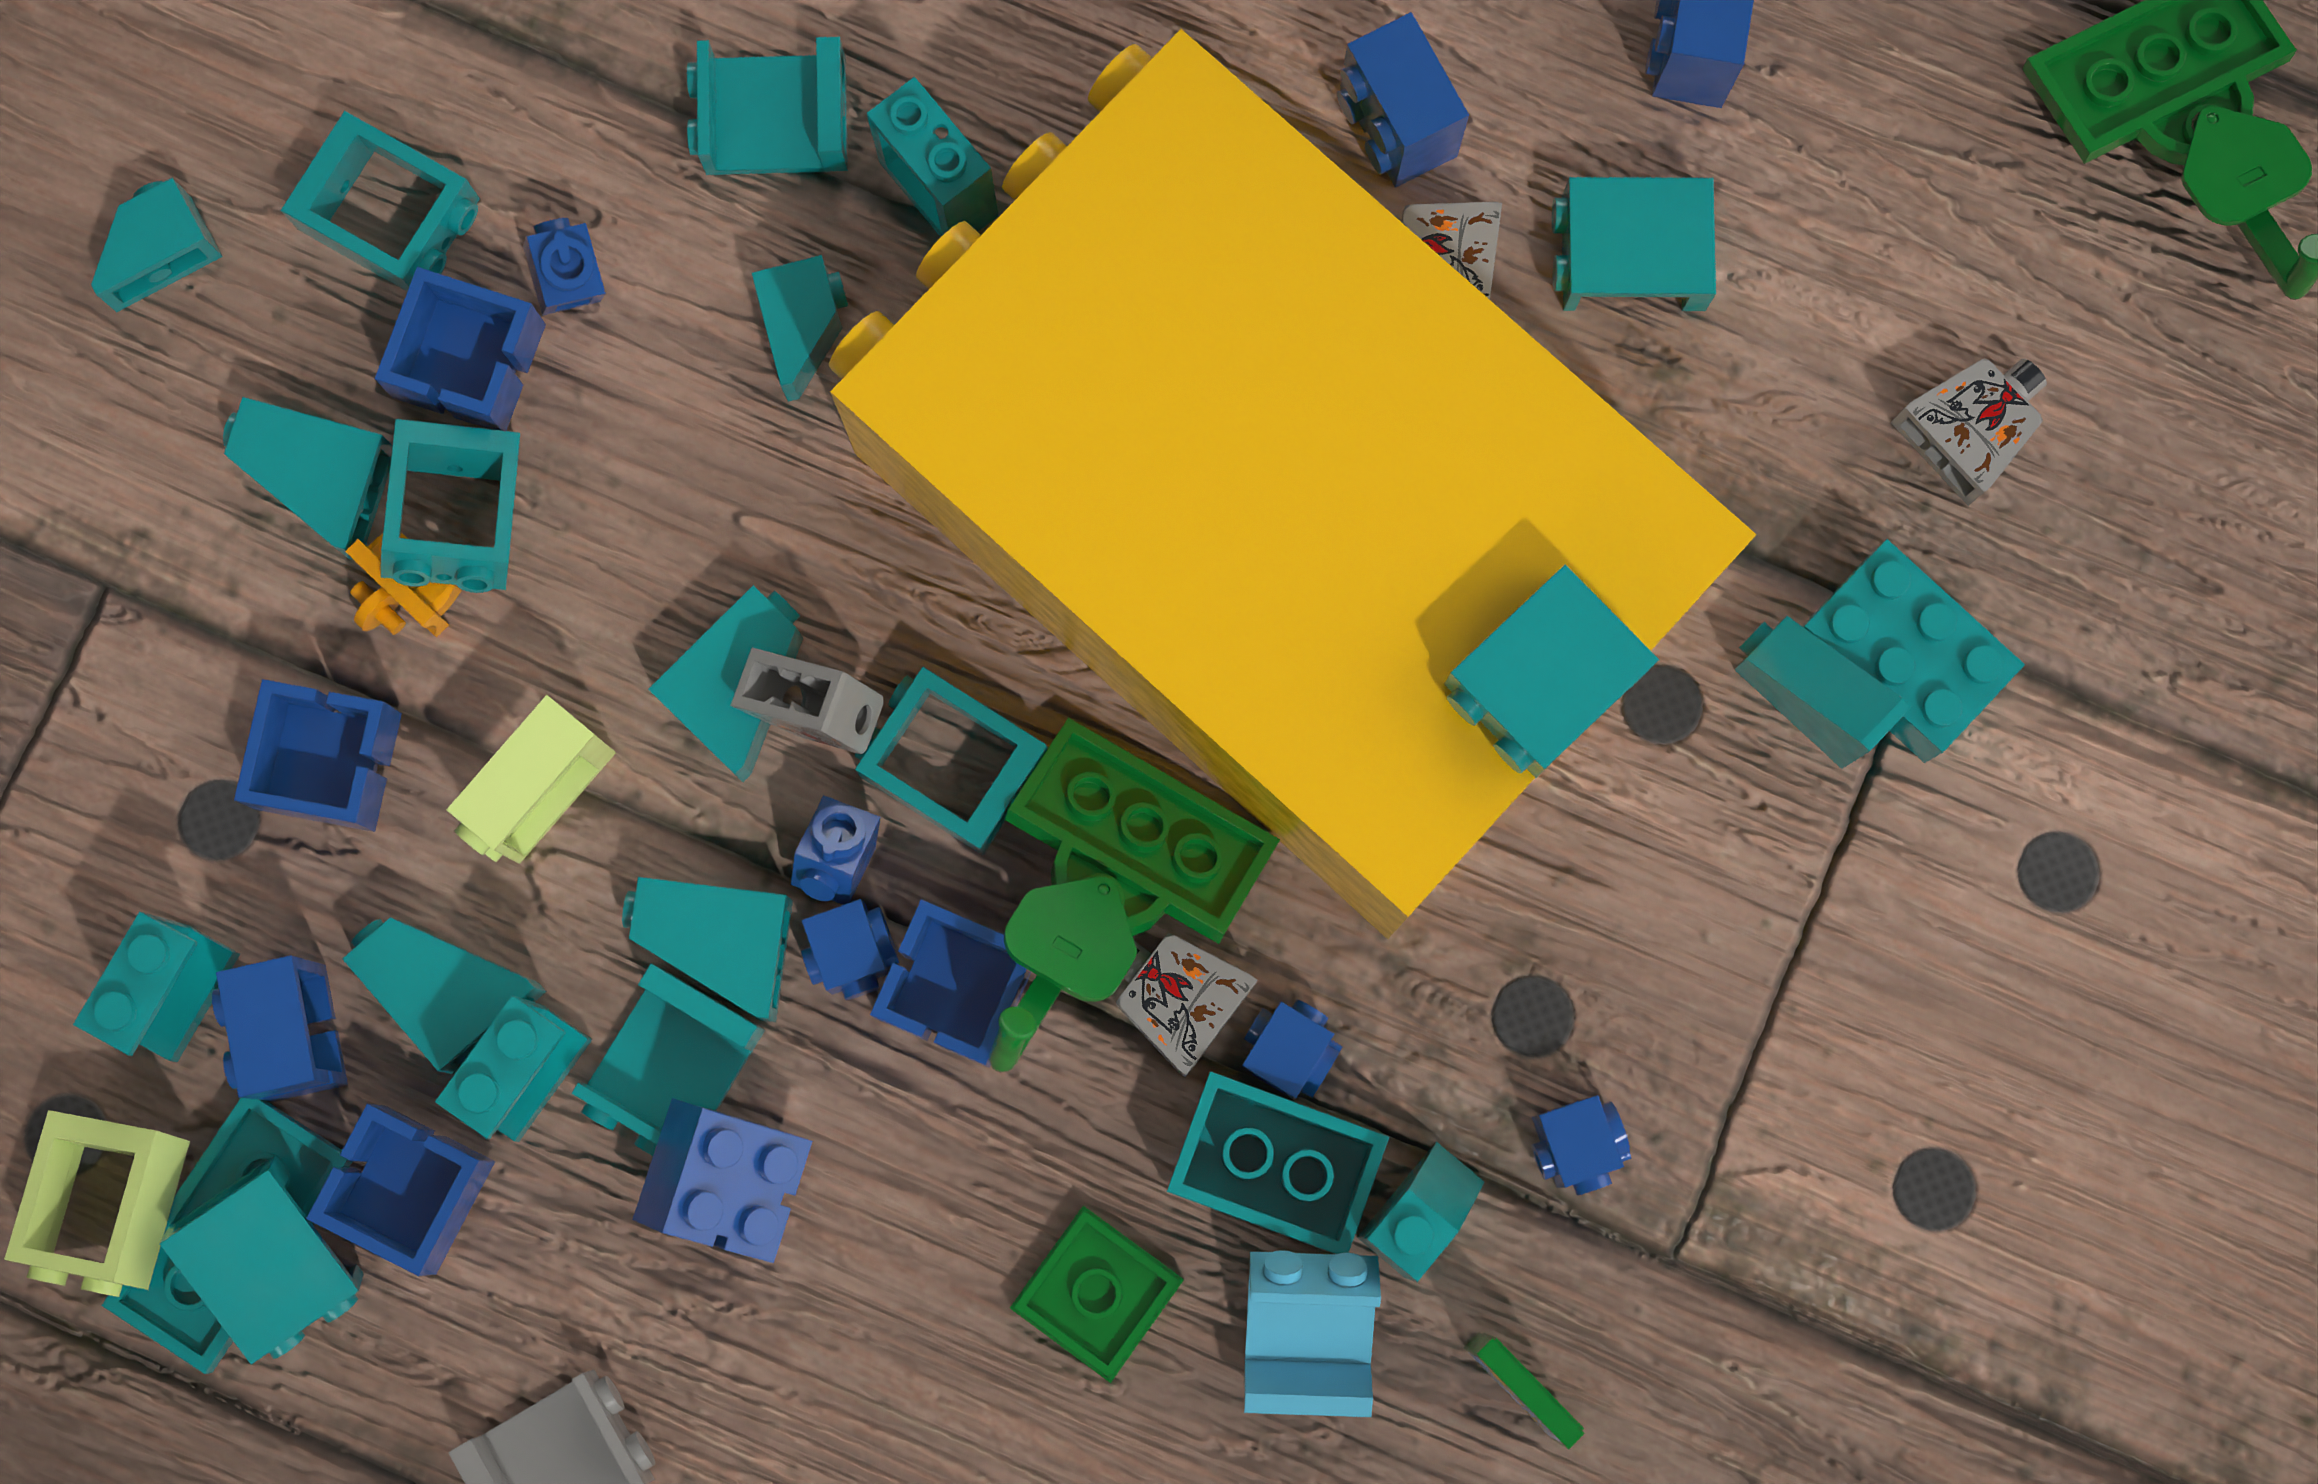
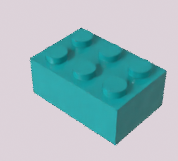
M1888 539L1878 546L1802 625V627L1901 696L1912 706L1890 732L1923 763L1942 754L2025 666L2018 657Z
M1210 1071L1167 1192L1334 1254L1349 1253L1389 1137Z

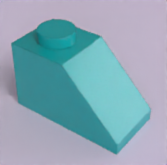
M173 178L164 182H151L140 187L133 194L132 199L120 204L117 208L91 283L95 294L116 312L223 257L192 197Z
M822 255L752 273L778 378L788 402L800 399L843 329L838 309L849 306L840 272L828 274Z

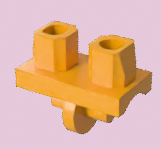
M401 532L400 538L408 539V538ZM383 534L377 537L369 546H366L357 539L345 552L381 588L374 592L364 581H360L352 588L350 594L361 604L355 613L354 622L363 631H370L382 624L392 635H395L406 625V622L395 612L400 604L421 626L427 628L437 638L449 626L441 616L451 607L462 590L457 585L431 582L424 586L410 587L402 585L391 578H381Z

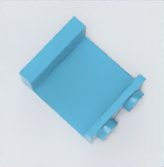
M1285 1250L1274 1252L1250 1251L1244 1360V1413L1372 1417L1371 1356L1375 1307H1380L1381 1304L1378 1256L1357 1255L1354 1253H1293Z

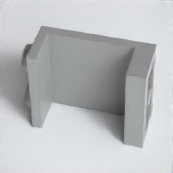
M595 1370L578 1375L568 1385L485 1434L472 1438L448 1452L465 1484H649L655 1480L649 1469L655 1465V1459L642 1435L638 1431L630 1435L618 1412L625 1409V1406L614 1383L608 1376L599 1379Z

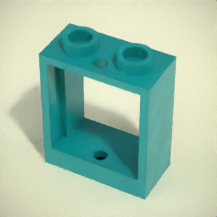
M915 76L866 113L880 165L940 237L950 228L963 221H966L979 232L999 216L991 167ZM937 128H946L948 135L940 139L935 134Z
M344 111L280 211L297 230L401 289L408 291L417 267L442 274L447 261L446 252L456 236L464 235L473 225L478 213L477 203L480 198L466 178ZM374 152L442 189L439 197L399 260L330 222Z
M402 419L395 420L381 548V578H391L402 585L413 587L424 586L430 582L451 584L473 593L488 592L492 589L506 590L520 433ZM407 471L500 481L494 548L400 538Z
M922 667L915 679L907 675L895 689L888 703V706L894 709L881 730L877 727L874 728L867 750L863 754L855 753L854 757L860 760L855 770L862 779L981 855H984L1005 823L1009 807L1048 747L1045 743ZM930 694L1015 747L1010 758L968 822L882 769L887 758Z

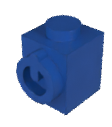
M558 218L533 226L535 234L526 236L523 249L542 316L601 302L606 293L586 223L571 226L569 218Z
M823 795L795 851L791 885L801 888L803 892L816 900H832L843 905L850 903L876 849L881 817Z
M859 899L802 920L811 946L801 950L807 973L813 985L823 982L825 990L832 995L842 991L844 999L850 1000L878 990L880 986L877 978L888 975V967L892 966V963H900L889 927L880 907L868 911L867 905Z
M1299 999L1295 1001L1292 1008L1280 1002L1274 1013L1262 1008L1246 1034L1244 1040L1254 1045L1241 1069L1291 1100H1295L1300 1091L1312 1098L1343 1046L1333 1041L1334 1033L1324 1028L1329 1019L1326 1015Z
M1598 1095L1531 1117L1540 1142L1532 1144L1535 1161L1543 1179L1546 1180L1553 1177L1557 1188H1566L1573 1185L1577 1196L1612 1184L1609 1172L1623 1168V1162L1631 1159L1628 1137L1616 1107L1611 1101L1601 1104Z

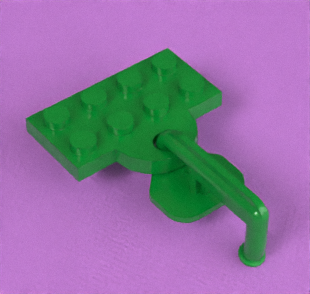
M2144 0L2027 58L2022 69L2084 164L2136 138L2152 155L2174 165H2184L2181 175L2182 184L2200 212L2208 220L2224 226L2238 225L2285 296L2292 300L2300 299L2309 292L2318 280V234H2311L2301 239L2298 244L2297 253L2268 210L2304 190L2312 176V164L2309 156L2286 125L2253 116L2254 95L2248 82L2290 62L2297 51L2263 0Z
M1068 717L1009 807L1005 821L1058 852L1051 869L1052 885L1029 891L1010 918L1004 932V945L1009 956L1016 963L1036 974V977L1018 1006L1006 1008L1000 1013L998 1019L999 1030L989 1054L992 1068L1001 1073L1011 1070L1017 1064L1062 990L1080 1000L1097 1002L1110 997L1117 990L1136 958L1137 949L1133 936L1149 930L1165 913L1219 944L1275 851L1280 839Z

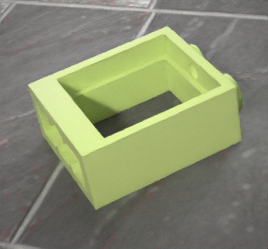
M546 695L446 809L461 822L454 832L481 855L486 854L495 862L504 855L520 864L616 752Z
M48 1110L4 1260L30 1265L26 1278L65 1286L68 1275L72 1274L84 1277L81 1289L120 1297L123 1285L148 1290L160 1250L159 1243L164 1236L190 1141L156 1130ZM84 1147L134 1156L104 1263L54 1253Z

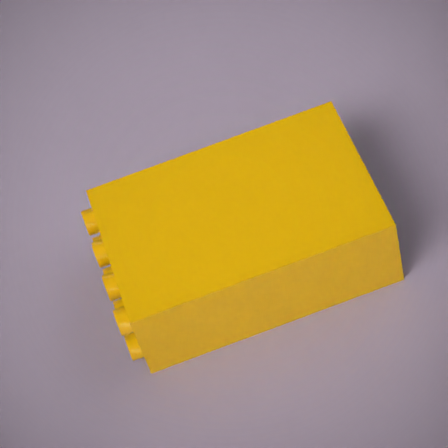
M1180 29L1153 58L1137 44H1132L1121 51L1106 66L1096 79L1088 95V102L1100 113L1068 146L1052 132H1048L1036 139L1019 156L1008 171L1002 184L1003 191L1015 201L982 235L966 221H963L950 228L939 238L925 255L916 272V278L929 290L896 324H893L880 311H875L863 318L849 331L837 346L829 361V368L842 379L830 392L853 450L865 464L1272 835L1279 838L1283 845L1385 938L1389 939L1535 779L1527 769L1521 774L1516 772L1499 756L1493 746L1498 739L1481 721L1473 726L1454 710L1447 700V696L1452 692L1444 684L1449 674L1565 564L1651 651L1757 534L1185 31Z

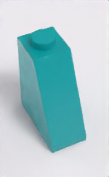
M242 397L238 412H233L229 416L224 427L223 444L226 447L224 455L348 559L353 560L345 551L357 539L365 545L367 544L390 472L393 445L382 434Z
M754 585L648 689L742 782L752 774L771 725L730 706L752 648L796 659L804 639L793 624L800 617L797 611L775 590L766 598Z
M1788 616L1773 629L1764 621L1739 647L1747 657L1734 670L1841 769L1870 752L1912 707L1901 696Z
M638 877L636 891L627 892L623 905L622 925L625 928H630L629 939L756 1018L763 1021L776 1022L793 900L783 894Z
M391 917L385 922L377 919L359 931L351 941L355 948L342 958L436 1070L453 1074L460 1068L512 995L535 1002L547 992L537 981Z
M1435 1142L1357 1238L1404 1278L1418 1282L1460 1231L1485 1182L1443 1146Z

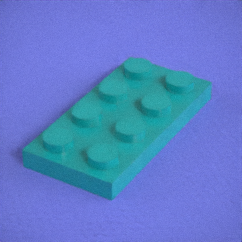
M240 1098L176 1193L165 1232L169 1226L274 1155L277 1156L290 1174L285 1186L286 1190L304 1214L308 1216L333 1167H350L353 1161L340 1156L342 1152L340 1148L268 1101ZM161 1246L148 1290L123 1285L120 1297L108 1295L101 1305L204 1374L213 1373L233 1343V1340Z

